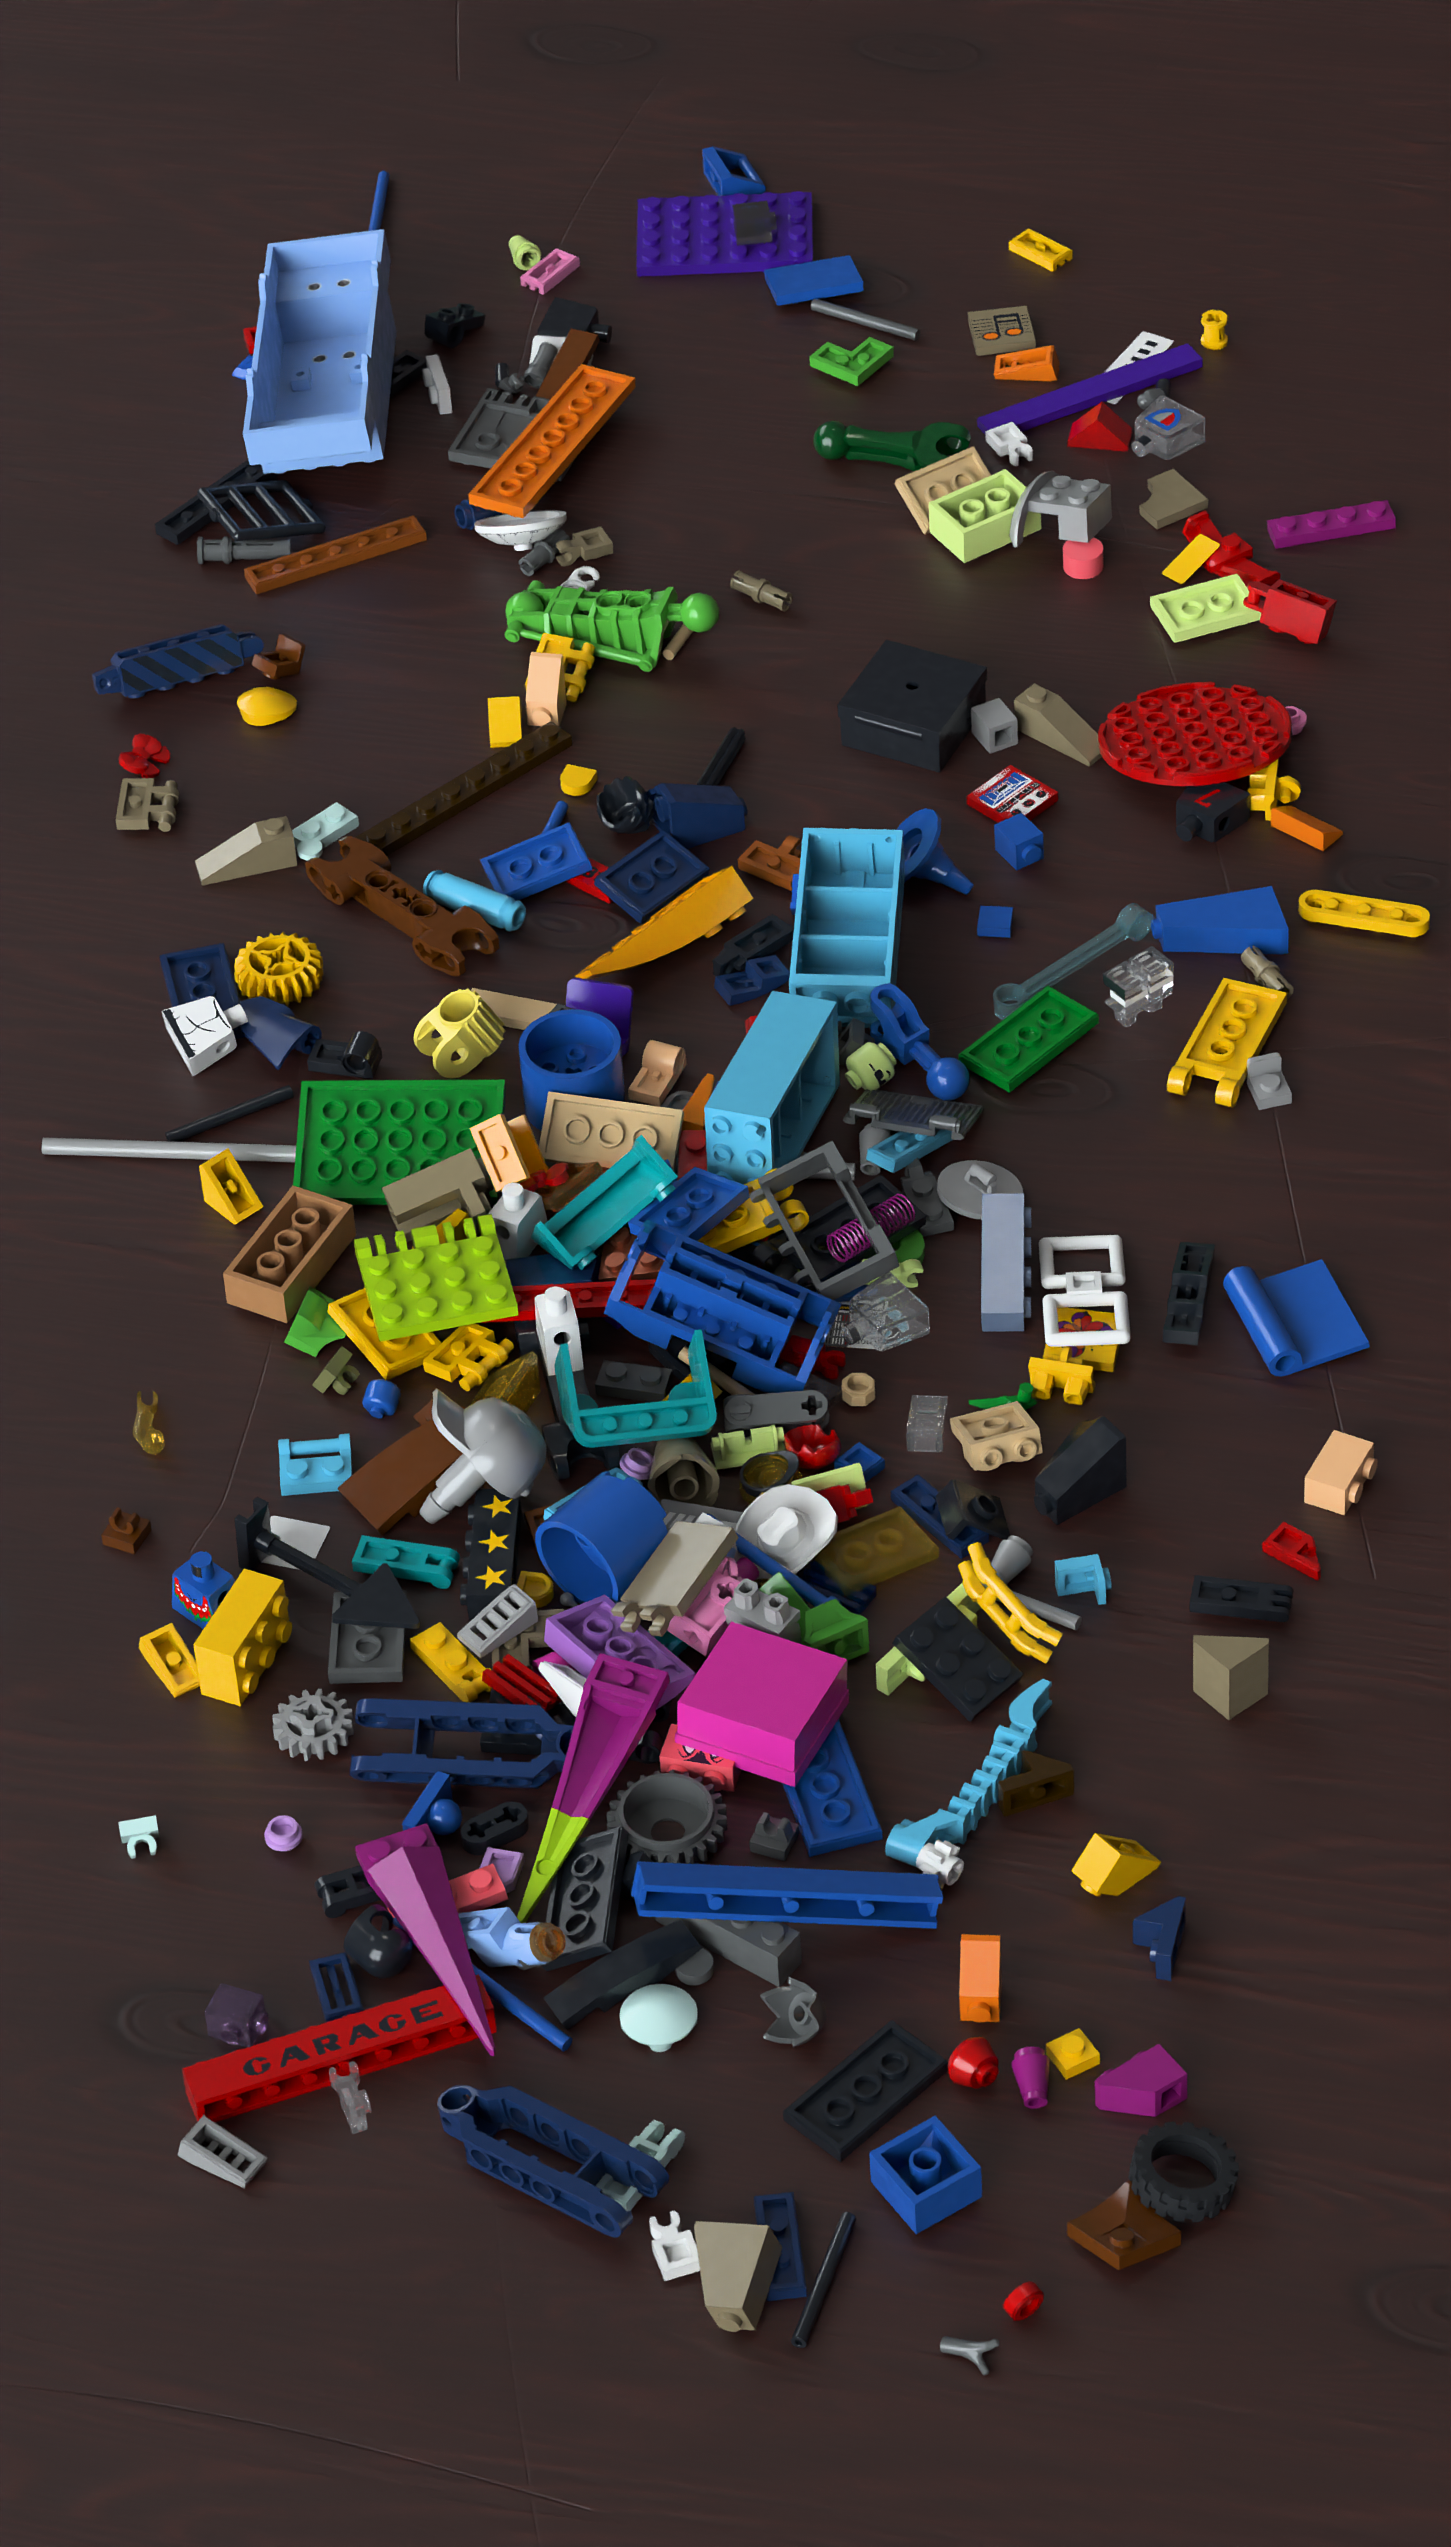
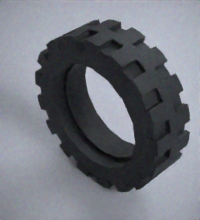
M1174 2121L1166 2122L1160 2128L1158 2125L1153 2126L1149 2129L1147 2135L1143 2133L1140 2136L1137 2146L1135 2145L1128 2176L1129 2181H1133L1132 2191L1135 2196L1140 2195V2202L1145 2207L1149 2208L1151 2206L1156 2210V2214L1164 2218L1166 2215L1174 2217L1173 2220L1178 2222H1184L1185 2219H1192V2222H1201L1207 2216L1210 2219L1219 2215L1220 2209L1225 2210L1228 2207L1234 2193L1239 2172V2163L1235 2162L1236 2154L1234 2150L1227 2148V2141L1220 2135L1218 2137L1212 2135V2130L1204 2126L1201 2129L1194 2127V2123L1183 2122V2125H1176ZM1167 2155L1189 2156L1202 2162L1212 2172L1215 2182L1207 2187L1198 2189L1177 2187L1165 2181L1155 2171L1152 2162Z

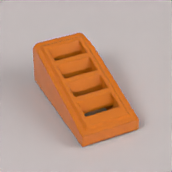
M1054 345L997 355L994 368L995 379L1026 381L1058 380L1060 363Z
M707 1073L684 1107L682 1130H703L705 1125L704 1107L712 1093L715 1080L714 1075Z

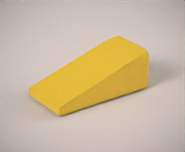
M173 1623L140 1637L139 1649L174 1698L200 1686L196 1661Z

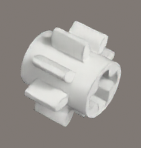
M937 1840L935 1845L927 1843L921 1849L916 1860V1867L924 1871L922 1874H937L939 1886L943 1888L944 1884L952 1885L958 1880L963 1871L964 1862L956 1857L960 1851L959 1847L946 1840L944 1842Z

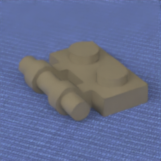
M122 778L116 814L117 830L149 829L150 821H158V827L161 831H169L176 819L174 806L177 805L179 800L177 783L169 780L165 783V786H155L154 778ZM153 802H160L162 805H153Z

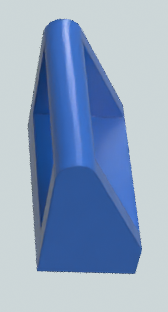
M717 147L702 149L704 175L718 196L734 195L737 193L745 195L762 194L766 191L765 184L745 154ZM740 168L746 178L730 174L728 170Z

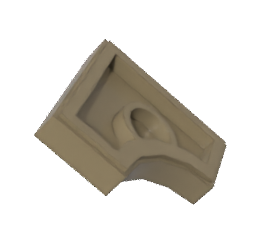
M1171 469L1148 479V489L1152 495L1146 502L1139 505L1140 515L1158 530L1208 508V499L1176 470Z

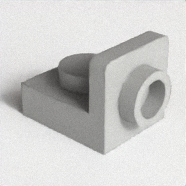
M1278 1052L1247 1059V1085L1259 1110L1292 1103V1092L1281 1071L1282 1058Z

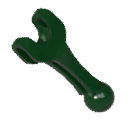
M828 421L817 428L813 437L815 450L825 459L837 460L845 456L848 460L863 459L886 462L912 471H917L948 457L947 455H954L968 449L971 441V435L966 427L946 422L930 424L921 431L882 432L862 429L853 425L846 427L841 422Z

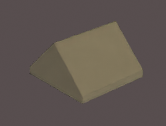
M1193 1636V1691L1228 1720L1232 1719L1268 1695L1269 1638Z

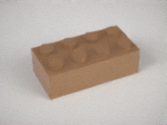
M292 1186L223 1272L227 1303L288 1323L300 1308L309 1286L315 1289L356 1236L353 1205Z

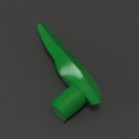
M1024 1382L1019 1386L1018 1395L969 1399V1405L981 1409H989L1018 1401L1027 1410L1037 1404V1401L1032 1398L1034 1389L1032 1384Z

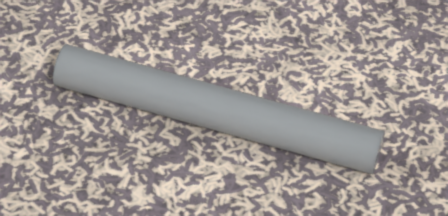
M1012 1591L1030 1612L1035 1613L1036 1616L1073 1630H1078L1080 1627L1081 1616Z

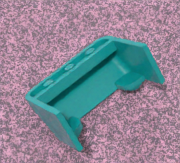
M702 1329L694 1331L687 1351L692 1382L681 1383L673 1387L669 1393L668 1401L598 1408L597 1403L590 1396L576 1394L568 1343L560 1344L554 1368L563 1419L576 1441L585 1447L594 1448L697 1437L709 1433L715 1424L717 1413Z

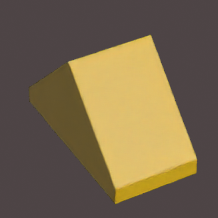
M520 697L488 698L490 748L508 747L522 739V701Z
M229 1148L199 1166L204 1201L234 1225L264 1207Z

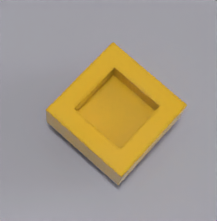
M1080 2028L1046 2043L1047 2056L1066 2080L1100 2064L1099 2052Z

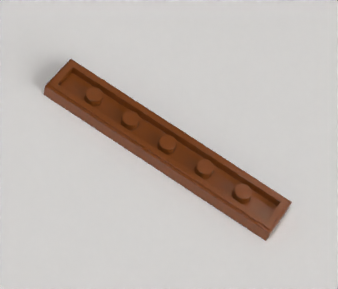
M415 515L248 567L244 569V575L257 595L426 541L427 535Z

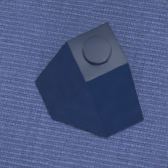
M662 783L646 791L649 798L654 801V814L651 821L660 832L664 829L686 849L745 830L744 817L748 815L747 806L742 797L738 798L731 787Z

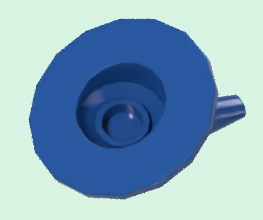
M924 808L914 812L899 825L896 830H903L905 882L911 877L924 878L938 884H943L965 895L972 890L974 884L954 865V862L938 841L941 833V818L936 811Z

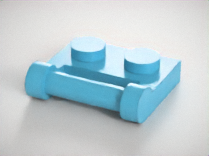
M350 1433L339 1434V1438L290 1442L289 1439H278L282 1496L339 1491L337 1488L353 1475ZM340 1452V1455L291 1459V1456Z

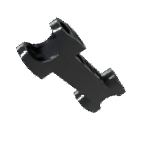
M577 1318L581 1348L590 1346L587 1319ZM536 1320L514 1321L516 1343L520 1357L522 1359L538 1356L556 1422L541 1425V1430L547 1445L546 1456L555 1478L558 1481L569 1479L571 1465L579 1459L589 1457L603 1462L609 1471L616 1467L620 1469L619 1445L589 1448L576 1441L563 1419L556 1375H548L536 1330ZM564 1332L555 1335L554 1342L556 1344L565 1343ZM573 1371L576 1394L589 1396L583 1371Z

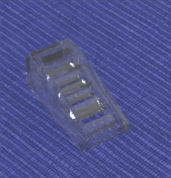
M912 1395L906 1434L907 1451L943 1452L948 1396Z

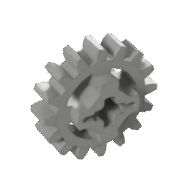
M318 1689L315 1695H309L307 1690H303L301 1698L291 1694L288 1696L289 1705L280 1703L278 1705L279 1713L273 1714L274 1739L279 1742L280 1750L289 1748L290 1757L292 1758L299 1753H303L304 1761H308L312 1754H317V1757L322 1760L326 1751L336 1755L338 1753L337 1745L347 1746L349 1744L348 1736L354 1734L352 1709H348L346 1699L337 1701L335 1692L330 1693L327 1697L323 1696L322 1689Z

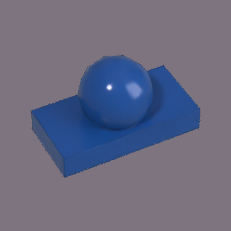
M440 1771L434 1774L402 1822L403 1831L427 1823L430 1831L435 1834L449 1835L460 1827L462 1811L458 1804L452 1801L449 1774Z

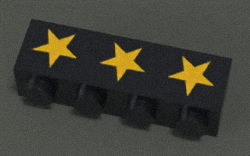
M478 1489L476 1491L475 1504L468 1505V1524L473 1527L472 1530H466L465 1546L466 1552H470V1557H463V1578L467 1579V1583H461L460 1602L461 1605H467L469 1620L476 1617L504 1590L513 1584L516 1585L522 1520L520 1496L517 1499H513L501 1494L496 1489Z

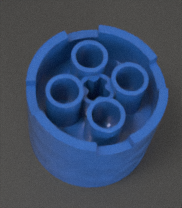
M578 1009L560 1010L536 1019L523 1031L519 1040V1057L524 1109L528 1120L537 1129L542 1131L548 1092L625 1102L621 1038L618 1029L610 1020L591 1011Z
M604 1471L598 1474L538 1527L535 1535L537 1552L542 1564L555 1583L564 1592L573 1594L574 1600L579 1604L604 1594L614 1603H618L668 1533L663 1521L667 1514L655 1497L640 1483L629 1476L625 1480H621L611 1476L609 1471Z

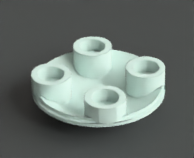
M652 1984L634 1991L626 1998L620 2010V2025L625 2033L633 2040L649 2045L655 2052L669 2050L672 2043L686 2037L698 2022L697 2006L694 1999L683 1989L668 1984Z

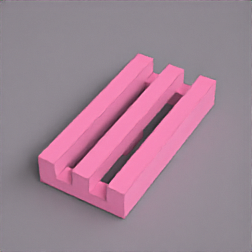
M556 248L520 277L521 286L526 287L530 284L531 290L535 291L539 288V293L544 295L580 266L579 257Z

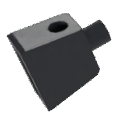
M557 297L554 298L538 328V336L567 337L570 329L573 328L598 334L600 342L609 343L612 337V326L599 324L598 310L595 307Z

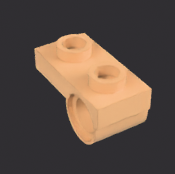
M650 1040L643 1053L642 1068L628 1089L629 1099L660 1107L687 1065L685 1049Z

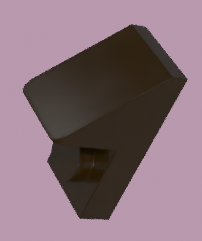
M1027 1750L1021 1751L1022 1774L1013 1775L998 1781V1805L1004 1817L1074 1795V1769L1071 1764Z

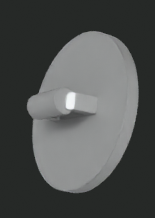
M978 1160L960 1161L947 1166L942 1170L937 1181L938 1196L948 1208L963 1216L982 1220V1194L1023 1193L1020 1181L1010 1171L999 1165Z

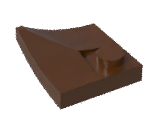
M1126 2181L1101 2204L1067 2222L1068 2237L1117 2270L1124 2269L1181 2246V2231L1164 2217L1156 2214L1154 2208L1151 2206L1147 2208L1140 2202V2195L1135 2196L1132 2191V2181Z

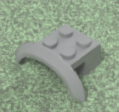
M1054 471L1043 472L1027 486L1015 506L1010 526V538L1013 546L1018 547L1023 542L1024 526L1028 512L1058 515L1059 539L1088 543L1112 519L1111 484L1099 483L1095 479L1073 480L1069 476H1059Z

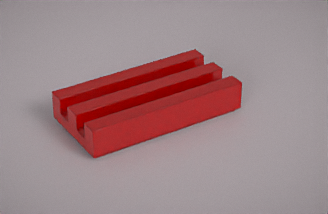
M510 1654L503 1657L502 1663L499 1661L494 1663L492 1670L487 1668L482 1673V1681L513 1704L538 1705L527 1697L528 1695L540 1703V1706L547 1712L562 1701L549 1682ZM500 1676H502L503 1678H505L506 1680H508L510 1683H512L513 1685H515L516 1688L513 1687V1686H512L511 1684H509L508 1682H506V1681H505L504 1679H502Z

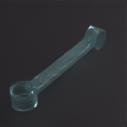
M1131 903L1122 909L1114 925L1022 984L1006 983L998 986L993 992L995 1015L1004 1020L1046 986L1052 987L1126 938L1134 942L1140 941L1150 932L1151 920L1154 919L1153 915L1139 904ZM1007 1000H1015V1001H1018V1002L1013 1003V1004H1005V1003H1002V1002L1007 1001Z

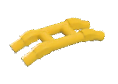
M980 1542L969 1545L967 1549L972 1561H963L958 1565L963 1578L962 1584L967 1595L974 1603H978L1011 1640L1010 1643L1019 1652L1028 1657L1032 1656L1046 1664L1053 1651L1037 1643V1640L1030 1637L1027 1633L1038 1639L1042 1638L1054 1646H1057L1063 1633L1048 1626L1047 1622L1039 1619L1035 1613L1030 1612L996 1574L997 1571L992 1567L989 1558L986 1557ZM998 1598L1012 1612L1010 1617L996 1603Z

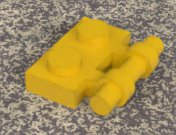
M543 633L536 652L563 655L565 688H567L566 700L576 702L579 693L584 691L587 670L591 669L594 663L593 653L595 646L591 643H584L581 651L574 650L573 638ZM568 663L576 665L573 674L565 673ZM527 676V679H526V682H525L526 691H527L528 676Z
M475 1323L459 1326L422 1362L425 1372L451 1383L460 1374L464 1375L459 1384L465 1391H470L475 1385H481L488 1378V1373L494 1367H500L507 1361L508 1354L514 1349V1345L506 1338L499 1344L494 1343L496 1341L494 1331ZM479 1356H483L484 1358L479 1363L475 1362Z

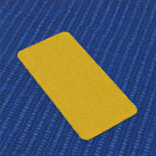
M1199 534L1165 568L1162 574L1179 584H1183L1216 551L1220 544L1203 534Z

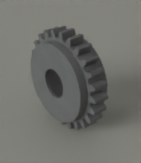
M670 1770L669 1773L655 1771L654 1775L647 1777L640 1775L639 1781L635 1783L627 1782L626 1791H617V1800L610 1801V1811L606 1814L607 1830L622 1826L629 1834L625 1858L629 1857L631 1853L644 1851L652 1862L694 1864L698 1860L705 1862L707 1861L708 1851L713 1853L718 1851L717 1842H724V1831H727L726 1805L722 1804V1795L720 1793L714 1794L713 1784L703 1786L702 1777L699 1776L696 1779L689 1777V1772H685L682 1775L675 1773L674 1770ZM675 1821L683 1826L685 1833L678 1840L655 1841L651 1836V1831L660 1822Z

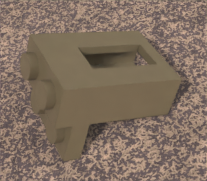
M470 1148L384 1186L382 1190L397 1230H403L406 1242L412 1240V1228L434 1224L437 1226L458 1208L468 1213L469 1218L472 1217L476 1235L480 1237L477 1216L487 1215L491 1211L490 1205H492L489 1192L493 1191L494 1187L482 1157L476 1159Z

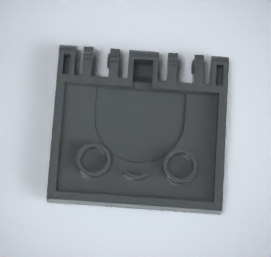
M488 388L449 448V461L491 469L551 399L534 396L530 402L529 395L521 394L517 402L512 404V392L504 391L502 394L501 390ZM575 459L556 481H562L564 479L565 475L569 471Z

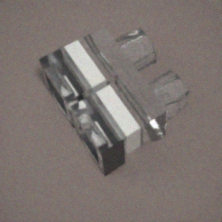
M1151 946L1129 958V962L1124 961L1103 973V984L1110 988V997L1105 1000V1004L1114 1010L1115 1019L1125 1027H1129L1137 1022V1014L1141 1011L1155 1012L1162 1008V1000L1173 994L1174 962Z

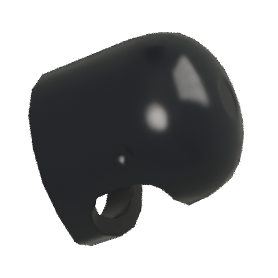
M374 1904L369 1906L353 1922L344 1939V1949L370 1975L380 1979L391 1978L404 1970L410 1962L413 1944L405 1930L400 1928L392 1929L394 1918L385 1907ZM382 1915L381 1931H378L371 1921L375 1916Z

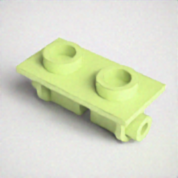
M775 1424L768 1427L750 1429V1437H745L743 1430L718 1433V1437H712V1442H710L716 1470L743 1466L750 1458L761 1453L786 1451L783 1442V1427L776 1428ZM770 1459V1460L760 1461V1462H758V1463L771 1462V1461H777V1460Z

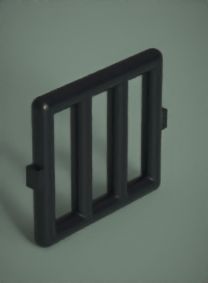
M287 480L201 487L197 491L199 499L210 510V518L214 522H220L237 542L321 534L326 529L323 521L312 510L313 504L309 499H303ZM282 492L307 523L295 524L270 493ZM255 495L280 525L268 526L243 496ZM228 497L253 528L241 529L215 498Z

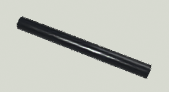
M286 1085L165 1132L166 1139L171 1142H179L293 1098V1091L290 1085Z
M843 2212L841 2214L791 2338V2343L795 2347L805 2348L857 2220L852 2213Z

